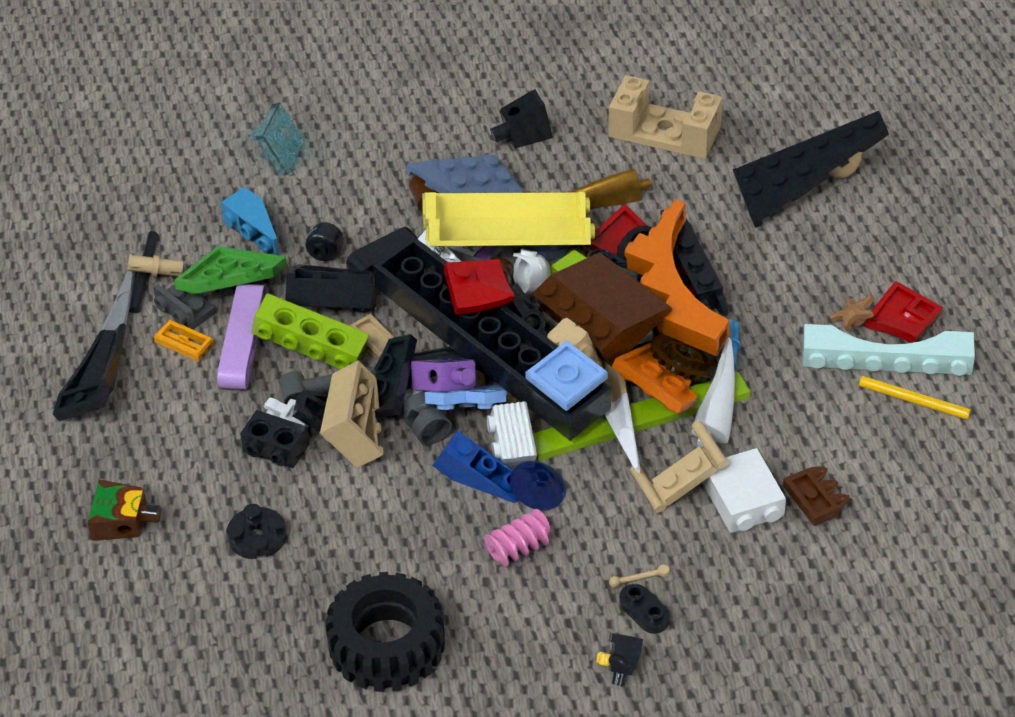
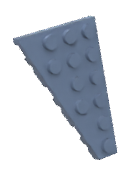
M496 155L413 162L407 164L405 171L409 176L412 174L419 176L425 180V186L438 193H525ZM566 245L522 246L530 251H537V254L546 260L563 258L569 250Z

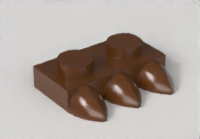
M810 467L783 479V487L813 526L839 516L840 509L849 500V495L832 494L838 486V481H821L827 473L828 469L826 467Z

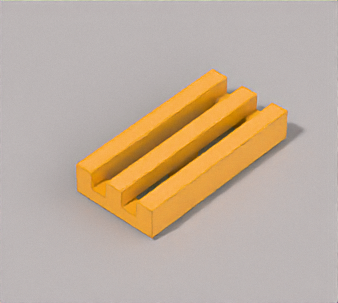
M169 320L154 335L155 343L198 362L202 359L203 354L206 355L209 352L208 348H212L215 345L213 338L172 320ZM169 330L175 331L180 335L178 336L172 332H169ZM188 338L202 343V345L196 344L190 341Z

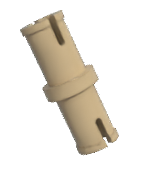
M129 254L127 271L151 273V276L157 277V274L177 277L182 274L183 260L161 259L159 255L145 257Z

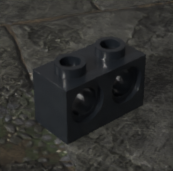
M259 410L255 411L240 433L244 452L251 457H261L270 460L278 466L285 465L294 468L309 446L307 426Z

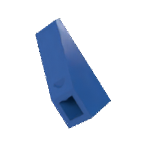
M458 430L432 464L433 467L453 481L515 503L528 483V480Z

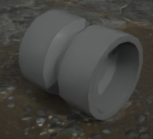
M425 392L412 395L403 404L401 416L422 445H433L444 440L450 433L452 428L451 421L443 410L437 409L436 404H425Z

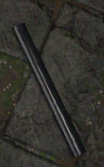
M150 231L148 233L142 256H154L159 236L157 232ZM138 272L130 302V313H139L149 273Z

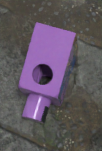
M452 357L411 361L412 389L454 391L474 389L476 386L475 361L472 359ZM432 370L436 371L437 379L430 378Z

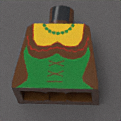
M98 480L87 522L91 540L139 537L143 522L159 523L161 507L160 505H148L144 489L141 487Z

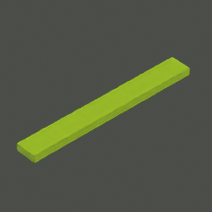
M739 372L735 373L734 403L750 398V390ZM712 380L690 386V390L695 391L697 399L693 407L679 414L668 410L655 397L630 404L634 432L696 414L709 390ZM605 415L601 416L571 441L553 427L533 433L538 461L617 438Z

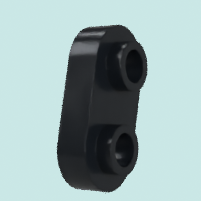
M630 584L620 591V607L644 631L658 634L668 628L670 619L668 609L647 588L639 584Z

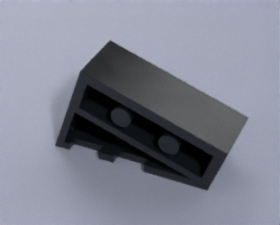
M298 264L287 272L285 300L298 306L325 307L328 309L352 308L353 311L367 312L368 308H372L377 300L374 271Z

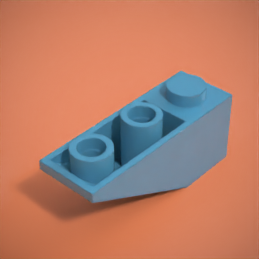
M243 187L221 202L222 220L226 226L238 230L246 240L250 239L255 242L263 252L279 255L277 237L262 198L246 187Z

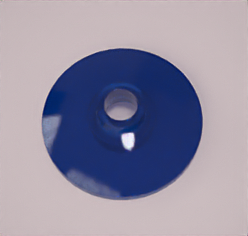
M539 461L522 462L513 469L510 475L509 482L513 494L521 503L532 509H554L561 504L565 497L566 486L563 478L554 468Z

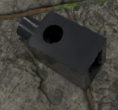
M536 89L500 109L502 124L490 128L491 135L496 143L508 138L515 149L553 138L545 104Z

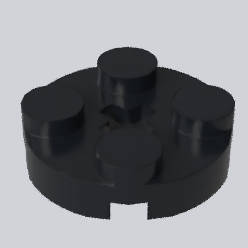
M249 504L230 520L226 528L229 545L234 553L246 559H257L256 556L266 555L268 557L282 548L286 540V525L284 518L276 511L260 507L258 504ZM255 529L262 530L263 534H256L255 536H251V531Z

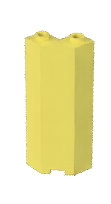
M433 192L422 194L423 227L426 228L425 243L427 247L591 245V239L595 238V225L591 223L590 218H586V213L590 211L589 197H585V192Z

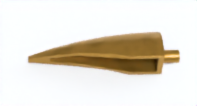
M634 168L593 181L571 192H585V197H589L590 208L610 207L640 201L641 190L651 188V182L649 178L638 180L637 172Z

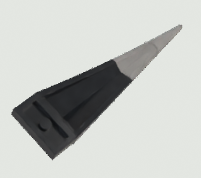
M127 271L116 300L100 332L78 368L59 392L53 415L58 421L99 410L106 406L108 395L115 387L136 271Z

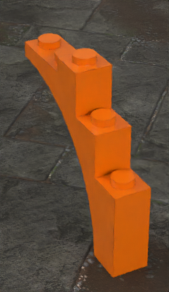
M675 199L672 205L663 211L660 222L656 227L653 226L648 236L639 233L633 242L628 243L625 249L627 269L643 275L640 283L672 308V311L657 324L659 333L717 357L726 340L730 337L729 319L710 310L696 299L683 284L675 268L673 251L677 236L686 221L685 202Z

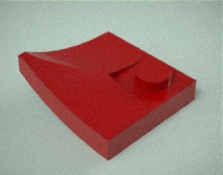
M624 204L595 231V238L591 239V245L585 246L593 251L605 249L617 256V247L627 232L634 227L647 225Z
M499 259L445 263L444 273L455 315L484 311L513 301L514 292L505 278Z
M895 281L872 310L874 316L867 318L864 327L888 333L909 343H914L919 340L941 315L943 307Z

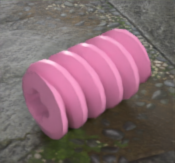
M533 509L531 514H524L521 519H514L511 525L505 524L501 527V530L495 529L491 535H484L483 538L492 557L504 567H507L509 565L507 556L516 562L519 560L517 551L523 556L529 555L528 545L533 551L539 549L538 540L544 546L548 545L549 539L547 535L550 533V526L546 516L539 509Z

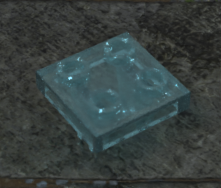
M276 103L272 104L263 124L253 127L251 129L253 133L249 134L248 137L251 141H258L264 150V153L260 155L262 159L270 160L279 175H288L305 140L283 105Z

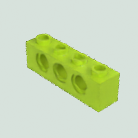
M268 293L254 315L251 334L264 340L282 345L289 350L297 351L314 360L332 365L339 370L361 360L369 338V333Z

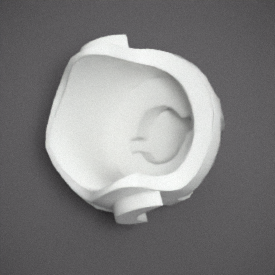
M521 249V253L513 254V257H518L513 268V279L515 284L518 283L526 296L531 299L532 293L552 273L549 263L545 258L537 254V251Z

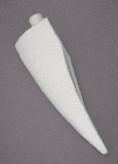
M730 338L725 342L715 376L695 417V421H702L715 442L724 444L728 443L731 431L735 392L734 357ZM692 429L691 434L697 436L694 430ZM698 438L697 444H698L700 447H704L703 444L701 443V441H700L699 438Z

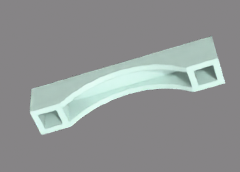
M804 324L802 366L840 368L843 370L865 369L869 371H897L900 373L924 372L926 374L944 373L957 376L972 375L975 359L974 332L944 331L935 337L920 342L882 344L858 339L842 332L833 325Z

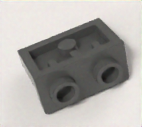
M158 284L153 287L156 307L161 312L166 311L173 317L175 322L188 328L195 329L216 314L215 306L198 294H189L187 291L176 290L175 284L167 290Z

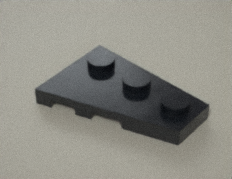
M411 334L390 338L374 368L377 372L375 377L377 378L379 409L375 410L376 418L401 414L411 371V361H413L417 339Z

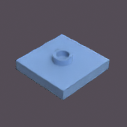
M567 340L525 372L526 379L566 411L608 379V372Z

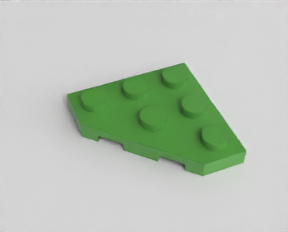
M217 246L174 280L176 290L187 291L189 294H198L274 278L287 267L286 256Z

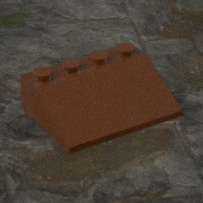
M600 252L552 274L532 293L543 312L554 321L560 323L563 319L568 318L576 326L584 329L588 333L598 356L611 367L615 358L632 350L672 311L668 304Z

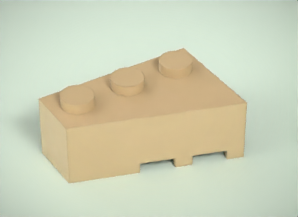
M359 360L332 374L320 431L324 439L330 442L355 467H360L384 455L383 447L378 446L377 433L381 432V424L376 423L375 410L379 409L377 378Z

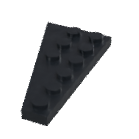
M876 111L733 169L754 227L761 226L763 224L762 220L770 214L776 215L782 211L781 206L791 199H799L830 177L829 172L840 166L843 168L850 163L848 159L858 152L867 151L888 136L889 133L880 112Z

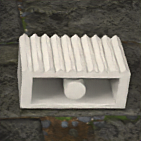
M527 402L494 405L490 416H487L488 432L493 433L495 442H492V455L508 467L534 464L537 453Z

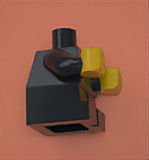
M610 632L608 641L612 642V650L610 653L598 652L596 663L602 666H609V671L613 672L611 684L624 686L626 674L632 675L639 661L643 639Z

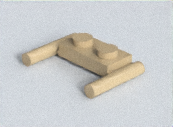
M700 420L695 421L691 427L704 448L702 449L698 446L653 478L654 484L650 482L641 466L640 473L636 472L633 466L630 469V472L656 513L664 511L667 505L675 502L717 472L718 469H724L728 465L727 459Z

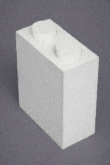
M757 448L725 457L728 461L727 467L718 469L717 472L702 482L730 533L738 530L746 531L754 525L764 522H775L784 517L786 498Z

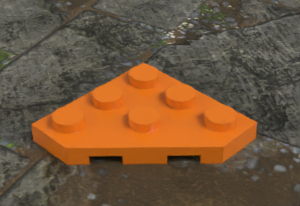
M650 343L615 358L612 368L618 371L621 377L638 385L645 394L658 399L668 410L679 414L693 407L697 396L695 391L690 390V378L684 379L683 376L675 375L674 372L666 370L665 366L659 365L658 360L653 358L652 352L649 350Z

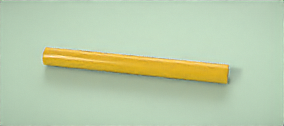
M862 376L859 382L860 387L968 420L971 414V409L869 377Z

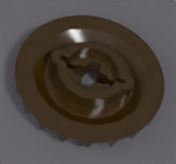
M658 334L653 337L649 350L652 352L653 358L658 360L659 365L665 366L666 370L674 372L675 375L683 376L684 379L690 378L694 382L698 380L701 382L713 380L718 362L712 354L664 334Z

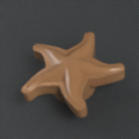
M869 294L866 298L856 302L847 297L844 299L846 303L845 308L834 313L829 318L833 323L842 320L846 331L850 327L859 326L867 318L874 316L872 310H866L872 304L874 298L872 294Z

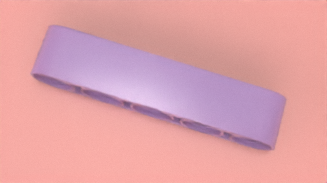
M241 284L236 287L218 367V388L248 389L246 384H249L258 336L251 334L254 315L266 296L265 285Z

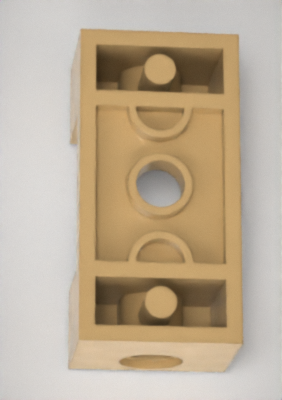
M625 75L609 106V137L706 159L721 128L723 97L698 91L693 101L691 113L649 104V80ZM664 126L669 127L667 130L660 129V127Z

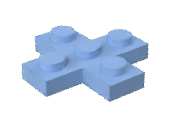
M500 385L475 386L474 389L454 391L425 392V404H436L439 410L454 409L456 404H458V407H473L475 403L479 409H491L496 403L506 402L508 392Z

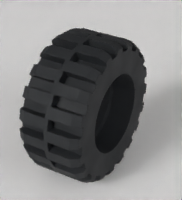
M379 572L378 576L372 577L371 574L362 576V580L359 582L354 580L347 584L346 591L340 590L334 597L335 602H332L327 610L326 633L330 658L333 660L336 670L342 672L343 678L352 683L356 680L358 687L367 690L368 686H373L374 691L384 692V688L392 687L393 691L402 690L401 685L408 683L409 687L419 683L418 678L420 676L424 679L432 673V666H438L442 659L441 654L445 650L444 615L439 598L434 596V591L427 585L422 587V581L414 577L408 579L405 574L397 572L395 575H388V572ZM383 620L399 621L412 628L403 637L389 642H375L360 635L367 626Z

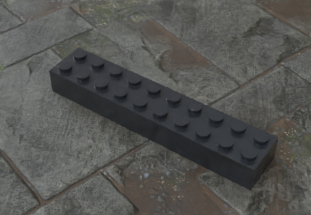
M411 237L373 265L375 288L464 358L474 360L475 366L517 400L527 402V407L569 441L573 440L611 409V387L605 382L601 383L567 411L526 379L525 372L558 346L504 305L484 311L455 315L444 273L445 263L448 262L416 237Z

